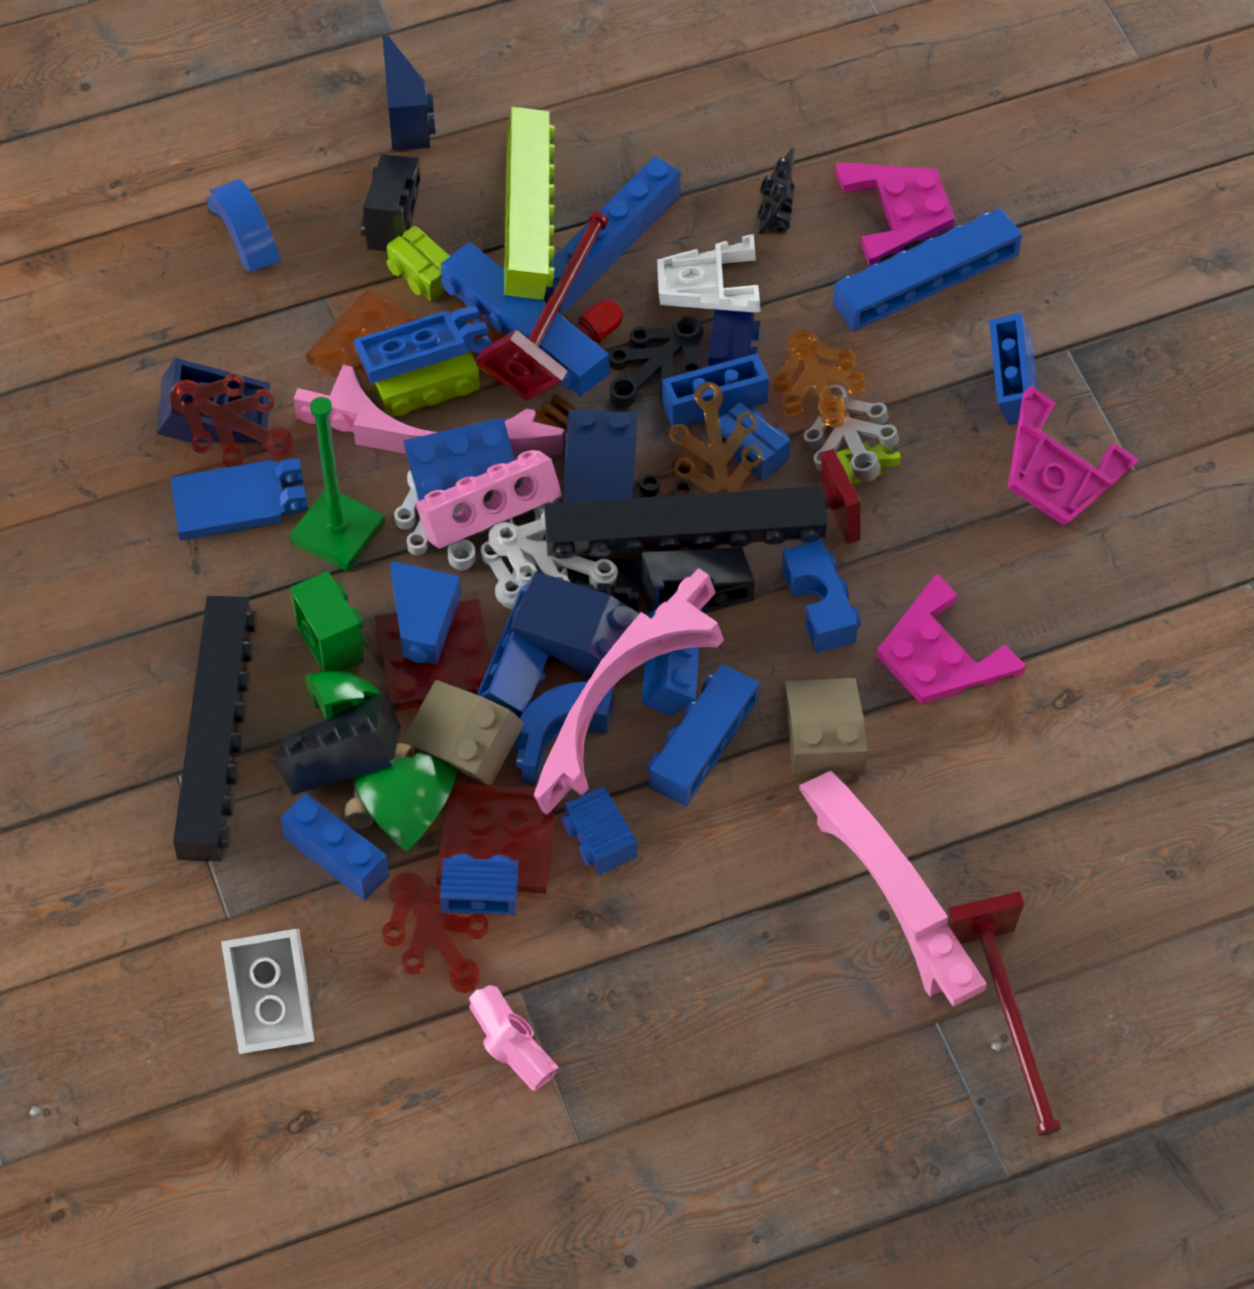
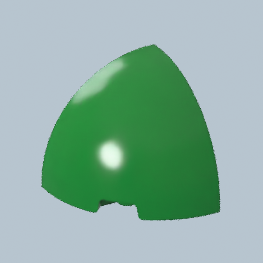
M320 671L305 675V687L314 707H320L325 720L381 694L374 685L350 673Z
M417 753L413 758H394L393 766L355 777V783L363 803L375 821L395 843L407 852L426 832L441 811L454 785L457 769L439 758Z

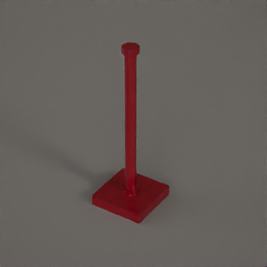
M592 212L588 218L589 225L529 338L527 339L520 332L514 330L481 350L475 360L525 401L558 384L567 373L564 367L542 351L539 346L597 236L609 223L608 218L603 213Z
M833 448L821 453L822 486H824L826 509L829 508L832 511L847 544L860 540V500ZM695 546L681 547L677 551L700 549H696Z
M1018 891L950 907L946 912L948 916L947 925L959 943L964 944L977 940L981 942L1039 1125L1036 1127L1038 1134L1044 1136L1055 1133L1061 1127L1059 1121L1053 1118L995 936L1015 931L1024 907L1021 893Z

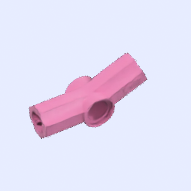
M488 985L483 989L476 990L469 998L471 1002L469 1008L487 1036L483 1040L485 1049L499 1062L508 1063L533 1092L539 1090L555 1076L559 1067L533 1040L532 1028L522 1017L512 1012L498 987Z

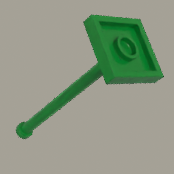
M317 397L311 401L310 410L316 419L325 490L293 529L289 538L290 543L348 572L384 526L385 515L340 493L330 422L332 403L326 397Z

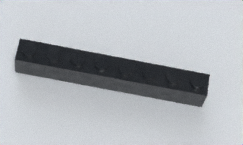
M824 486L544 504L547 556H555L559 559H568L576 554L587 553L600 557L617 551H625L627 554H640L647 549L677 551L681 547L692 546L703 550L722 544H729L732 547H744L753 542L778 545L785 542V540L798 539L804 543L818 541L820 538H825L828 525Z
M207 596L173 840L177 860L221 862L223 848H229L230 827L226 826L227 816H233L234 795L230 794L231 785H236L238 780V764L234 763L235 753H241L242 733L238 732L239 722L244 723L246 717V703L242 701V693L249 691L250 674L249 671H245L246 662H252L253 641H249L250 632H256L257 612L251 611L249 597Z

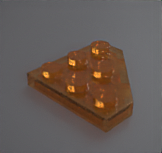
M366 290L306 353L307 362L332 377H338L343 365L351 366L353 370L364 369L355 350L354 339L405 324L418 318L373 292Z

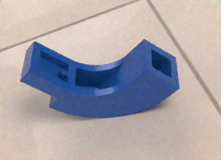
M237 179L209 190L211 196L206 198L209 209L218 214L226 224L243 268L254 272L281 261L265 217L254 196L242 180Z
M588 682L569 683L553 688L535 699L521 715L520 719L525 724L515 741V748L519 750L516 768L522 769V783L537 785L544 752L548 744L559 735L569 711ZM614 686L604 696L595 710L589 723L588 731L607 734L614 704Z

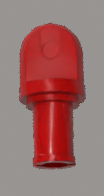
M602 300L579 317V326L576 328L593 342L600 343L619 327L623 318L622 310L614 301Z

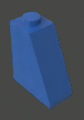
M392 561L390 566L403 657L409 658L416 663L428 662L437 665L461 598L460 576Z

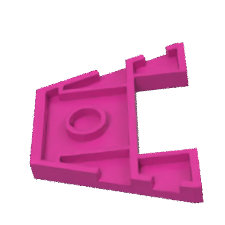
M836 163L835 173L842 193L876 188L891 230L862 236L861 246L868 266L880 263V258L890 253L893 256L903 251L904 246L916 240L922 242L954 226L955 216L937 169Z
M1030 386L1024 391L1008 489L1064 526L1098 498L1108 487L1114 484L1125 472L1137 464L1139 459L1117 444L1112 443L1107 447L1097 468H1094L1041 431L1056 402Z
M938 574L931 579L879 646L877 658L921 705L964 693V689L980 684L985 687L995 684L997 679L1007 676L1016 678L1025 674L1026 666L1006 645L976 663L934 619L935 616L957 603L958 594Z

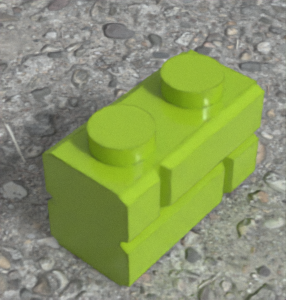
M413 226L404 232L402 237L398 236L388 243L387 266L395 276L402 275L416 295L420 296L423 294L430 302H434L444 295L446 290L441 283V263L450 256L417 226Z

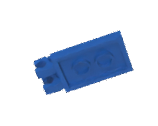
M476 305L457 309L451 315L448 310L353 340L357 355L371 384L467 354V351L470 350L477 354L491 345L488 335L474 340L477 335L489 333L484 321L480 322L477 319L472 323L466 324L467 320L480 317Z
M299 458L282 460L279 464L268 460L170 477L180 540L282 523L281 514L291 515L308 511L304 486L286 488L282 492V487L304 483Z

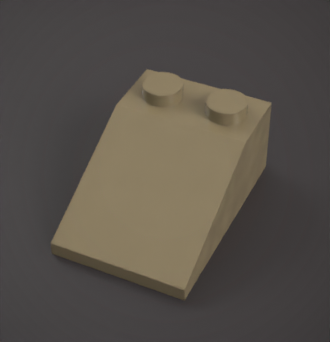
M856 678L785 681L793 776H815L832 771L835 775L865 773L867 743Z
M435 680L401 742L414 747L415 750L423 754L439 758L455 767L458 771L491 787L525 723L505 707L479 695Z

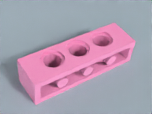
M530 450L520 454L517 460L508 464L500 463L489 467L487 472L482 475L462 478L456 482V486L447 490L432 491L425 495V499L415 504L427 540L440 549L563 495L551 458L539 450ZM524 477L522 485L514 489L516 481ZM493 490L491 499L483 503L485 494ZM462 503L461 511L457 515L452 516L454 507Z

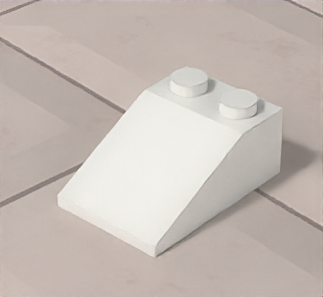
M299 929L222 941L239 1054L315 1041Z

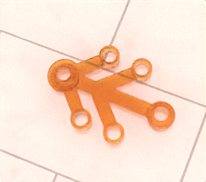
M809 330L794 332L787 344V351L790 356L780 371L772 376L773 388L777 393L789 392L781 400L783 411L789 416L799 414L803 410L802 398L811 384H813L820 400L818 410L821 421L829 427H838L844 423L847 417V410L844 400L833 396L826 379L846 384L847 390L853 394L864 391L867 386L864 374L860 371L850 372L856 366L855 354L851 349L840 350L821 345L818 337ZM816 357L836 361L837 368L818 363ZM803 361L805 370L793 386L791 376Z
M711 382L703 383L695 391V401L704 410L710 447L692 436L689 429L683 424L672 426L669 431V437L675 445L684 446L713 466L715 481L697 470L695 463L687 457H682L676 461L674 466L675 472L680 478L689 479L707 493H720L722 490L730 492L741 491L740 486L753 468L759 466L763 461L761 449L755 445L747 446L742 452L743 461L730 477L728 476L727 464L748 434L753 433L757 429L758 420L751 412L741 413L736 420L737 427L723 445L718 408L723 403V393L716 384ZM712 390L714 398L711 401H704L702 399L704 391ZM746 417L753 419V425L748 429L741 426L742 420ZM679 429L686 431V436L681 441H677L674 438L675 432ZM750 451H757L759 453V457L755 462L747 461V454ZM682 463L691 464V471L689 473H680L679 468Z

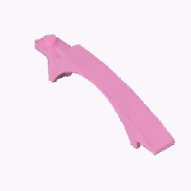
M347 365L342 366L330 396L298 388L293 398L296 419L303 420L309 424H316V419L310 410L311 401L317 397L328 398L332 403V413L330 414L331 427L342 432H354L355 445L406 454L403 444L404 440L438 433L406 425L384 413L366 396L356 379L353 367ZM525 409L505 421L514 458H518L520 454L530 450H539L546 456L562 455L564 453V429L533 422L536 411Z
M698 568L691 577L685 578L679 585L678 591L669 601L662 603L658 607L652 619L640 612L601 660L569 711L539 778L534 797L542 812L546 815L551 812L571 789L581 796L589 789L583 763L584 743L589 723L604 696L623 676L642 663L659 655L686 648H717L724 641L718 623L700 611L715 594L710 576Z
M832 771L801 784L799 789L817 815V825L820 830L833 834L842 840L859 857L883 891L906 935L916 960L924 989L929 997L943 991L954 1007L984 992L987 983L947 925V914L917 871L872 814Z

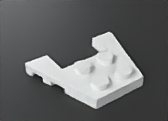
M754 234L742 236V243L728 246L727 241L715 244L716 250L698 254V250L695 249L658 259L660 305L761 312L758 285L724 288L722 264L756 261Z

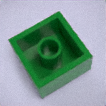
M329 571L290 587L296 627L322 671L342 672L364 662L362 647L366 646V640L360 628L364 627V623L357 608L351 609L346 602L348 601V595L343 584L340 581L335 583Z

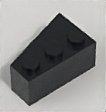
M381 154L377 167L373 168L372 183L363 206L364 216L361 222V236H366L368 250L387 251L388 243L398 236L402 237L403 233L411 228L421 183L420 158Z
M743 548L643 552L642 593L649 613L658 608L662 603L668 601L678 591L681 582L685 578L691 577L698 568L710 576L715 590V594L701 608L703 613L753 601L755 580Z
M385 692L307 729L287 736L280 741L275 761L292 795L393 766L401 725Z

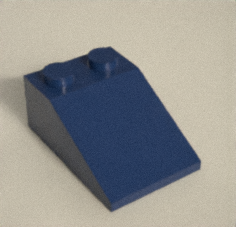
M389 35L382 36L392 151L430 148L429 135L436 134L434 115H428V113H434L432 93L426 94L425 80Z
M175 357L162 376L157 434L186 442L264 443L267 440L271 383Z
M569 410L563 503L633 498L637 413Z
M535 571L531 575L509 630L590 679L601 660L639 613L611 595Z

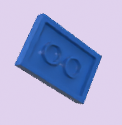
M504 417L411 438L403 442L418 501L425 499V495L432 491L447 490L456 486V482L462 478L482 475L493 465L500 463L508 464L515 461ZM520 479L516 481L515 486L520 485Z

